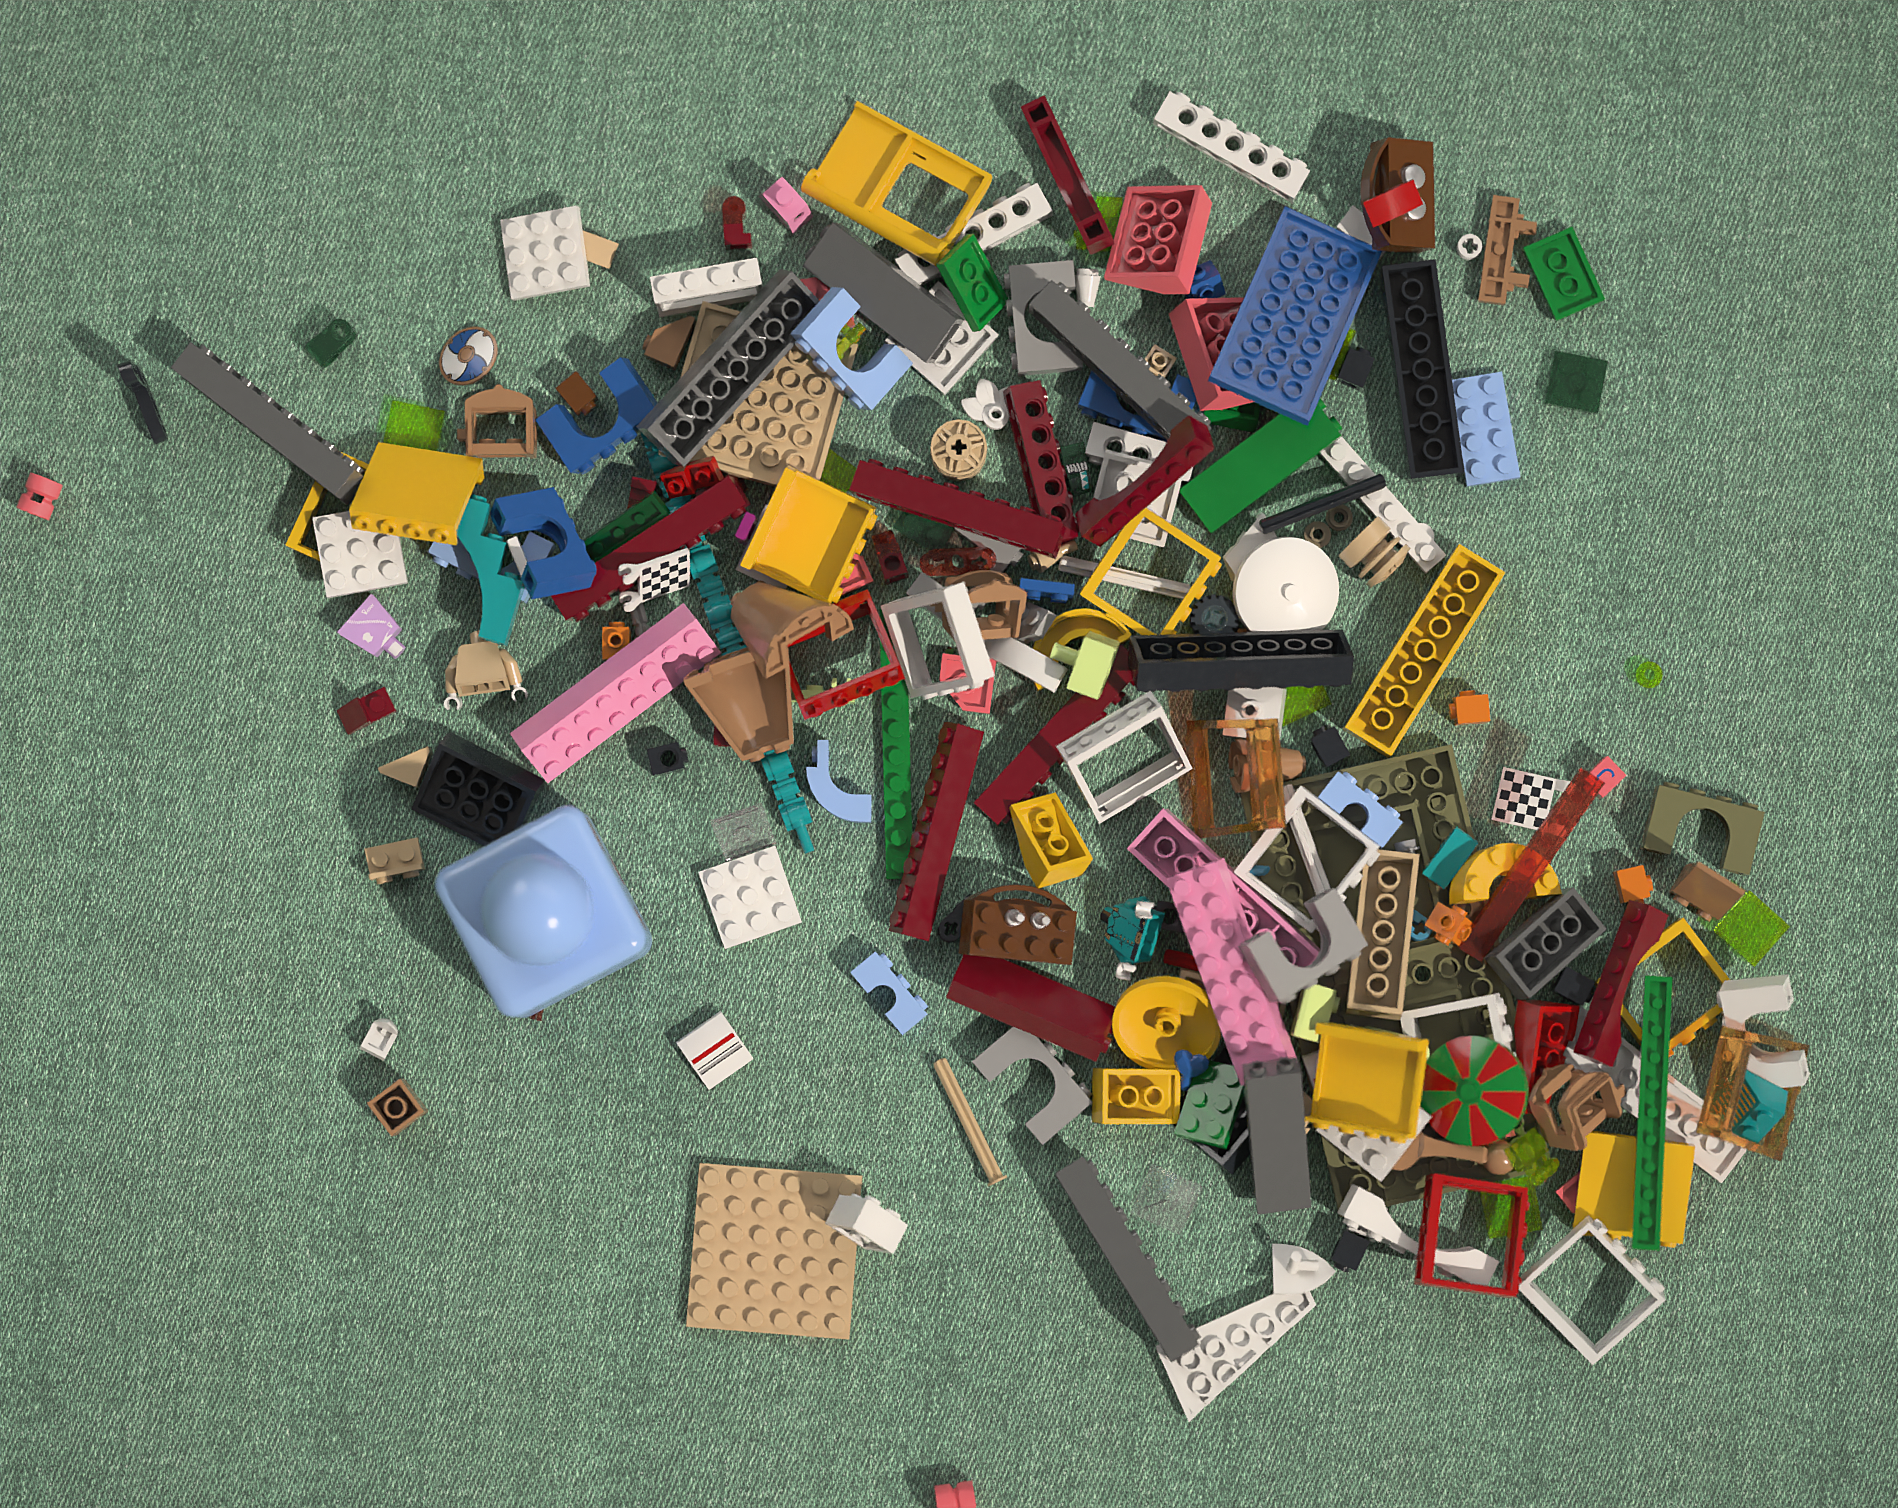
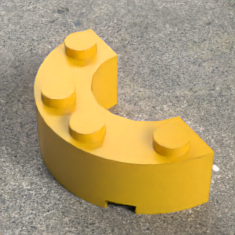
M1075 609L1058 615L1044 637L1035 641L1033 649L1050 658L1055 642L1067 646L1072 641L1084 639L1090 631L1119 641L1120 644L1130 640L1132 634L1123 623L1108 613L1093 609ZM1033 682L1037 692L1044 688Z
M1503 843L1479 850L1468 857L1452 879L1449 902L1450 904H1465L1489 899V888L1493 879L1498 875L1506 876L1516 884L1520 890L1522 900L1549 898L1562 893L1556 873L1542 855L1521 844Z

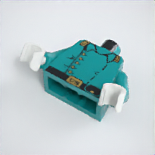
M1145 896L1127 899L1125 903L1116 904L1113 909L1106 907L1100 914V920L1108 924L1104 936L1105 941L1112 946L1119 960L1116 968V977L1119 979L1130 981V973L1136 970V966L1133 963L1151 961L1165 914L1153 910L1154 903H1151Z

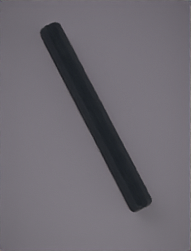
M1382 474L1372 476L1261 519L1259 521L1260 529L1263 534L1278 530L1386 487V481Z

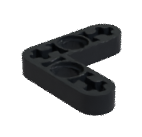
M132 360L118 364V369L125 386L135 394L153 442L156 445L168 440L166 429L142 369Z

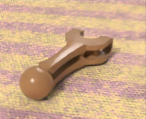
M1421 1130L1392 1169L1405 1170L1421 1157L1446 1156L1467 1159L1479 1164L1483 1163L1489 1172L1502 1175L1514 1168L1517 1154L1515 1148L1505 1140H1498L1486 1146H1465L1435 1139L1423 1134Z

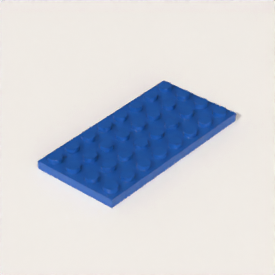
M1285 206L1208 381L1304 425H1308L1382 251L1372 250V245Z

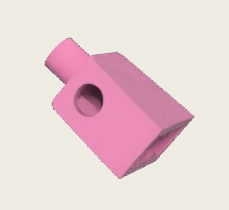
M783 177L778 179L759 196L793 235L813 218L807 203Z

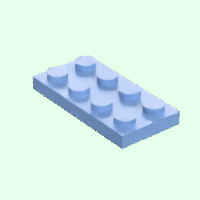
M1502 372L1452 380L1466 487L1519 479L1520 472Z

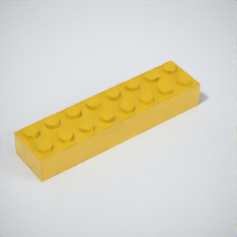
M1459 544L1454 549L1342 730L1387 758L1392 756L1506 572Z

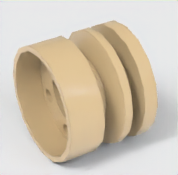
M956 419L944 423L936 430L932 437L930 454L933 466L940 475L949 480L964 481L971 479L981 471L986 461L987 443L985 435L978 426L970 421ZM958 442L961 443L962 447H966V449L962 450L961 455H956V450H951V448H955Z
M1379 516L1338 556L1350 569L1360 562L1365 565L1358 576L1360 579L1369 571L1374 574L1366 583L1370 589L1374 585L1385 581L1403 563L1408 551L1411 549L1407 544L1398 552L1393 548L1401 540L1399 536L1390 542L1384 539L1391 528Z

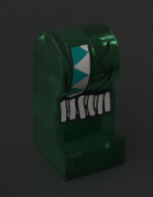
M1084 441L1060 447V458L1067 474L1066 481L1068 482L1072 497L1093 492Z

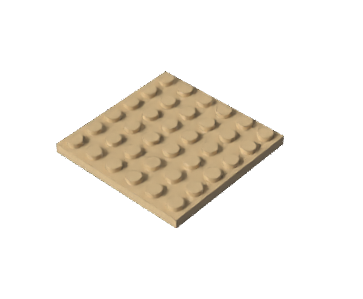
M702 301L681 377L738 316L740 311ZM837 338L836 350L842 364L851 370L858 344ZM794 345L689 462L714 456L721 472L777 487L787 466H791L820 480L845 392L838 390L830 382L832 378L813 364L812 361L814 359L809 353L802 352ZM659 450V455L665 456V455Z
M699 1163L686 1327L849 1340L857 1244L825 1223L839 1195L851 1196L853 1193L861 1196L862 1176Z

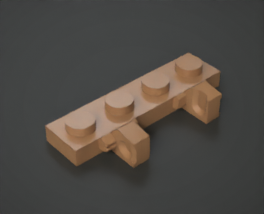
M1493 195L1478 302L1505 306L1507 291L1513 292L1514 287L1528 288L1530 275L1514 273V267L1511 266L1514 239H1518L1519 234L1535 236L1537 222L1523 220L1524 215L1518 214L1520 198Z

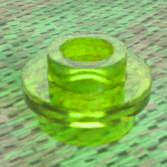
M1647 661L1638 666L1635 678L1640 686L1650 689L1660 684L1663 672L1658 664ZM1646 670L1653 671L1654 678L1652 680L1645 677Z

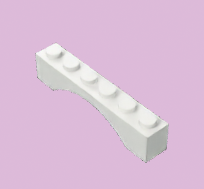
M1352 1184L1337 1212L1345 1217L1342 1222L1355 1229H1358L1359 1225L1368 1229L1366 1235L1381 1242L1382 1238L1391 1241L1389 1247L1402 1254L1406 1250L1414 1253L1413 1259L1416 1261L1418 1243L1408 1237L1395 1224L1387 1212L1383 1200ZM1471 1246L1454 1249L1436 1248L1434 1264L1438 1266L1436 1272L1450 1279L1454 1274L1462 1279L1461 1282L1488 1285L1500 1261Z

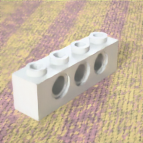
M1093 422L1084 456L1089 457L1088 461L1090 463L1102 466L1107 445L1116 442L1122 448L1121 453L1132 456L1134 451L1141 449L1147 453V460L1154 461L1167 442ZM1193 467L1183 475L1180 487L1189 482Z

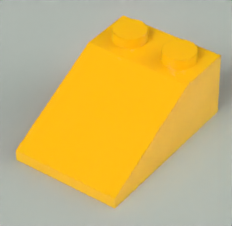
M1056 792L1012 804L1009 807L1025 868L1037 889L1083 875L1093 857Z
M1093 1068V1123L1177 1124L1180 1116V1072L1177 1069Z

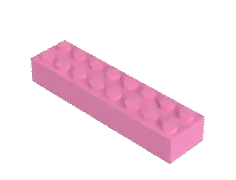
M683 603L512 731L510 735L533 766L549 783L681 684L687 674L695 669L699 670L705 663L714 659L721 652Z
M1162 809L1127 848L1168 888L1167 878L1221 859L1218 854L1169 809ZM1226 863L1252 936L1261 931H1270L1284 957L1290 963L1301 968L1311 964L1318 956L1320 949L1257 890L1234 873L1235 870Z
M1224 857L1167 878L1166 880L1242 1086L1244 1085L1242 1064L1254 1061L1278 1060L1283 1057H1296L1277 1002L1270 1003L1238 945L1251 938L1252 933Z

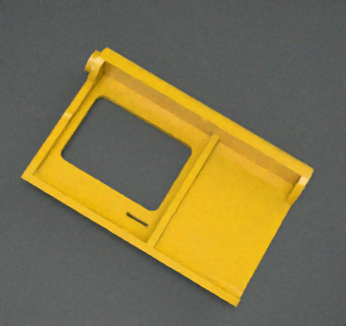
M856 101L850 118L818 170L812 168L805 176L801 185V191L937 267L936 264L954 246L988 190L992 181V175L863 103ZM907 164L919 167L968 195V200L948 233L942 239L929 234L883 208V202Z

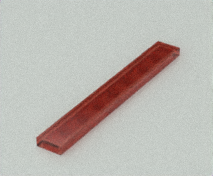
M1580 767L1471 925V933L1465 941L1461 942L1460 946H1458L1459 949L1482 962L1605 784L1603 780Z

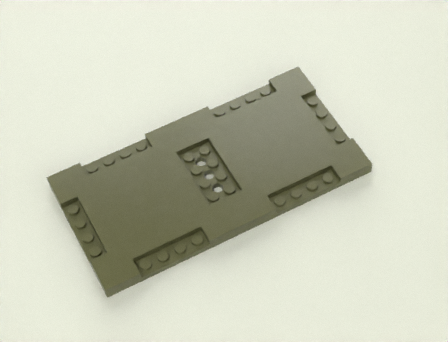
M1452 744L1239 794L1251 846L1256 844L1284 808L1278 789L1289 784L1293 785L1295 792L1300 786H1304L1317 797L1337 772L1341 774L1347 772L1358 781L1355 784L1363 791L1367 788L1379 797L1377 802L1384 808L1389 805L1400 814L1398 819L1402 821V824L1384 847L1379 850L1395 851V843L1412 839L1416 840L1417 847L1420 846V849L1415 850V853L1419 854L1414 910L1428 919L1438 902L1450 909L1455 905L1466 911V918L1473 923L1469 937L1462 941L1460 946L1450 942L1449 946L1434 938L1436 933L1432 931L1426 940L1415 942L1410 939L1403 1011L1500 993V998H1503L1504 1006L1507 1007V1014H1504L1505 1023L1510 1026L1512 1031V1041H1509L1511 1051L1516 1054L1514 1031L1516 1011L1511 991L1484 958L1499 945L1489 899L1475 903L1450 904L1449 893L1452 880L1443 889L1422 874L1423 869L1439 851L1440 845L1456 826L1474 838ZM1305 800L1301 805V809L1331 889L1337 888L1367 847ZM1357 804L1347 805L1340 813L1343 818L1359 830L1366 823V812ZM1288 822L1257 861V865L1270 867V871L1266 875L1260 876V880L1312 920L1304 903L1315 897L1316 893L1291 825ZM1475 847V849L1473 850V852H1472L1471 854L1477 852V848H1476V847ZM1360 881L1354 889L1349 885L1343 893L1347 897L1344 900V904L1355 923ZM1265 897L1268 902L1319 949L1321 948V936L1317 929L1310 933ZM1412 923V926L1415 928L1414 934L1426 933L1423 930V923H1420L1418 926ZM1346 959L1338 964L1340 969L1328 976L1324 973L1317 978L1318 983L1316 985L1336 990V997L1340 998L1337 1012H1331L1330 1023L1359 1028L1372 1026L1403 1034L1401 1020L1346 1014L1351 961L1348 962ZM1419 966L1427 967L1430 972L1429 979L1425 982H1420L1415 977V970ZM1301 989L1295 992L1296 997L1288 1002L1292 1020L1295 1017ZM1487 1004L1417 1017L1421 1038L1429 1040L1430 1056L1446 1042L1459 1037L1482 1036L1495 1040ZM1297 1038L1301 1058L1304 1055L1318 1051L1320 1048V1043ZM1305 1068V1072H1306V1076H1307V1080H1308V1085H1309L1311 1097H1312V1099H1313L1314 1089H1313L1312 1083H1311L1310 1080H1309V1077H1308V1074H1307V1071H1306V1068ZM1524 1113L1522 1119L1514 1128L1515 1136L1500 1139L1509 1142L1515 1148L1517 1154L1514 1168L1506 1174H1493L1484 1167L1483 1163L1479 1164L1467 1159L1431 1156L1419 1158L1411 1167L1405 1170L1391 1169L1383 1181H1379L1320 1134L1337 1212L1352 1184L1381 1198L1385 1207L1422 1199L1426 1175L1433 1173L1496 1182L1552 1169L1548 1146L1543 1139L1536 1118L1533 1114ZM1429 1122L1422 1129L1425 1135L1441 1141L1454 1143L1435 1131ZM1443 1186L1442 1194L1461 1189Z

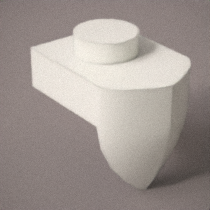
M381 1018L375 1020L359 1049L384 1061L398 1035L396 1025L391 1019Z

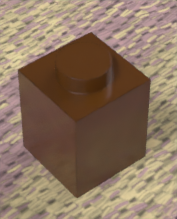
M577 371L556 387L557 392L577 416L582 413L587 415L597 406L595 403L599 400L597 395Z

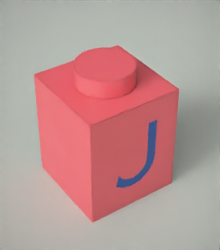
M1606 756L1581 779L1584 783L1582 788L1592 798L1597 796L1601 799L1626 774Z

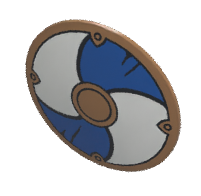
M468 327L455 333L446 342L440 354L439 367L443 377L455 385H469L482 379L491 370L497 357L498 348L495 337L488 330L481 327Z

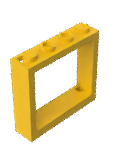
M343 453L364 470L363 473L366 472L369 464ZM315 481L285 545L320 562L319 552L303 545L313 523V518L316 517L328 491Z
M1146 507L1120 530L1079 594L1140 635H1157L1094 593L1143 517H1145L1209 559L1159 635L1176 634L1177 631L1174 628L1179 620L1184 623L1191 613L1192 609L1189 605L1193 599L1199 600L1205 592L1207 586L1204 583L1209 575L1214 577L1222 566L1219 562L1221 556Z
M1684 918L1677 919L1665 928L1660 940L1647 951L1638 963L1639 965L1682 932L1722 985L1724 981L1730 980ZM1598 978V979L1595 981V984H1594V985L1596 986V988H1597V985H1598V982H1599L1600 978ZM1718 1003L1670 1038L1669 1057L1674 1054L1672 1049L1679 1043L1684 1046L1696 1037L1694 1032L1699 1028L1703 1027L1706 1030L1718 1021L1715 1016L1723 1011L1722 1007L1718 1006ZM1622 1004L1621 1021L1641 1046L1642 1029Z

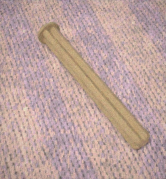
M947 1059L937 1060L933 1063V1066L990 1181L987 1184L989 1187L1007 1178V1175H1002Z

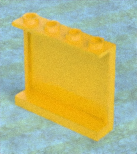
M378 442L349 509L352 529L457 545L456 530L475 484L481 485L484 480L482 458Z
M787 466L740 566L761 572L815 599L830 604L832 602L837 604L844 590L840 585L844 578L849 579L855 567V564L851 563L855 553L861 554L867 540L863 539L866 529L872 530L878 518L874 514L877 507L802 471Z
M1330 1022L1316 1023L1315 1034L1321 1035L1311 1116H1305V1121L1313 1122L1312 1127L1319 1129H1329V1126L1338 1127V1132L1354 1134L1355 1130L1364 1132L1363 1136L1379 1139L1380 1135L1389 1136V1141L1395 1143H1405L1406 1139L1416 1138L1429 1040Z
M1594 1130L1586 1136L1587 1147L1583 1149L1575 1215L1574 1222L1572 1223L1573 1229L1589 1215L1594 1221L1599 1219L1608 1229L1606 1234L1611 1239L1617 1238L1621 1240V1236L1632 1237L1637 1136ZM1665 1140L1660 1246L1675 1248L1676 1243L1683 1244L1695 1154V1145L1691 1143ZM1589 1230L1583 1234L1584 1236H1594Z

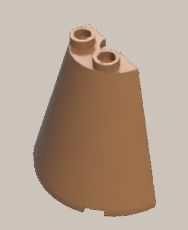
M762 580L747 587L742 592L736 593L731 599V605L733 606L731 619L759 670L766 679L788 667L786 645L824 624L826 637L834 641L854 629L851 618L840 607L767 584Z
M787 645L788 667L767 679L762 675L747 647L704 664L703 671L699 673L695 669L683 679L685 686L742 761L749 760V762H755L764 758V752L774 749L775 753H781L790 749V745L794 744L789 651Z

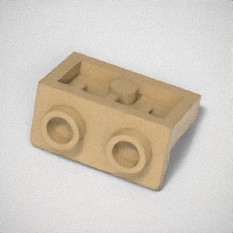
M418 837L364 849L369 869V880H376L377 885L392 882V877L403 874V879L419 876V871L425 870Z

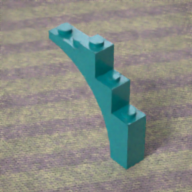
M472 494L456 532L473 560L482 590V620L478 637L507 646L525 586L520 581L521 576L505 572L504 576L500 575L509 546L506 542H503L504 537L492 533H488L487 537L484 536L492 506L486 503V498Z

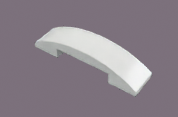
M1013 638L983 640L989 659L1003 664L1052 692L1056 691L1068 670L1054 660Z

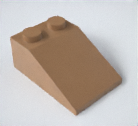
M1698 861L1684 866L1669 893L1674 895L1673 901L1685 908L1688 905L1692 906L1697 910L1695 913L1697 916L1710 922L1711 919L1714 921L1720 920L1743 896L1745 890Z

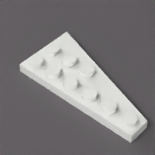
M1310 1291L1293 1295L1270 1294L1197 1327L1196 1329L1201 1336L1197 1340L1199 1346L1173 1362H1170L1160 1344L1155 1346L1189 1422L1251 1366L1270 1346L1276 1343L1283 1334L1316 1306Z

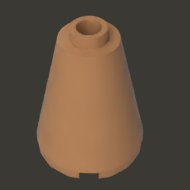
M1235 739L1236 742L1231 743L1228 764L1229 769L1233 768L1235 777H1230V782L1236 793H1244L1299 778L1302 772L1306 770L1305 756H1301L1299 750L1245 739Z

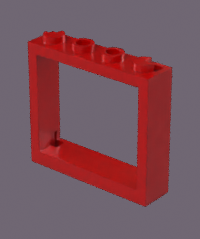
M868 589L842 599L837 604L833 603V605L844 610L852 621L868 614L870 615L890 664L805 699L789 662L790 686L804 720L818 717L825 711L835 707H842L854 699L869 696L876 690L886 686H893L900 680L905 679L898 658ZM824 624L788 644L787 647L825 633Z
M1434 1173L1426 1175L1414 1284L1503 1298L1517 1297L1519 1285L1522 1284L1519 1269L1524 1262L1525 1256L1524 1249H1522V1240L1527 1234V1222L1524 1221L1525 1212L1528 1211L1530 1206L1527 1195L1528 1188ZM1443 1186L1511 1197L1501 1288L1433 1278Z

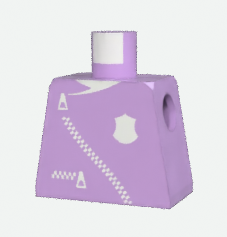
M372 594L369 595L337 632L375 657H378L385 650L396 659L406 648L395 638L401 632V627Z

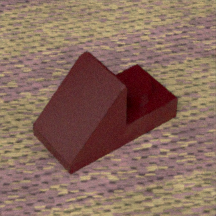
M382 687L362 698L356 697L336 710L348 735L397 712L386 687Z

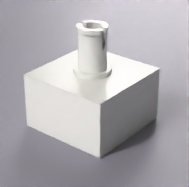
M1262 687L1257 690L1250 688L1228 690L1223 735L1280 743L1287 689Z

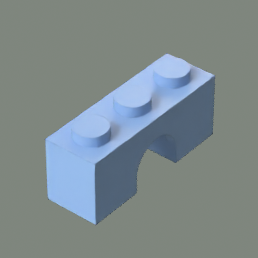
M1337 772L1317 797L1338 814L1349 804L1361 806L1365 810L1367 818L1365 825L1360 831L1380 846L1379 849L1383 848L1402 824V821L1398 819L1400 814L1389 805L1386 808L1377 802L1379 797L1366 788L1363 791L1355 784L1358 781L1349 773L1344 772L1341 774Z
M874 952L850 973L867 993L880 985L889 986L894 990L896 1003L885 1015L898 1031L904 1035L928 1015L924 1011L928 1006L919 995L913 997L907 989L911 985L901 973L896 977L890 970L893 964L884 953L878 955Z

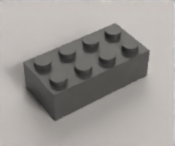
M1574 887L1561 889L1562 894L1551 897L1484 957L1517 1000L1530 999L1606 930L1605 926Z

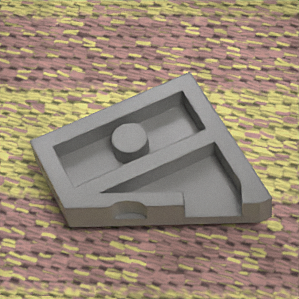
M1026 601L1025 610L1021 617L1019 637L1013 639L1025 645L1031 641L1035 642L1042 639L1056 618V615L1047 609Z

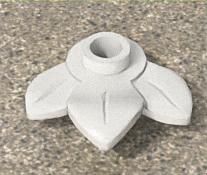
M980 379L976 386V397L963 399L961 401L962 408L972 420L983 421L990 429H1001L1007 424L1009 419L1003 391L1006 388L998 390L991 381ZM992 412H997V413H999L1000 418H999V419L993 418L992 415H991V413H992Z

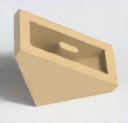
M427 746L383 765L378 770L383 775L419 788L433 752Z

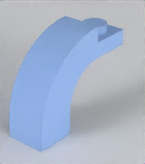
M817 740V746H812V762H817V767H806L809 786L815 798L824 809L842 820L855 823H871L872 796L848 794L833 784L829 775V740Z

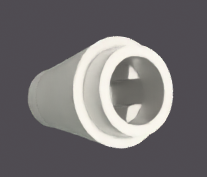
M1077 268V275H1075L1078 301L1081 300L1088 307H1094L1101 276H1098L1099 269Z

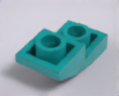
M1456 826L1440 845L1439 851L1423 869L1422 874L1445 889L1473 852L1478 841Z

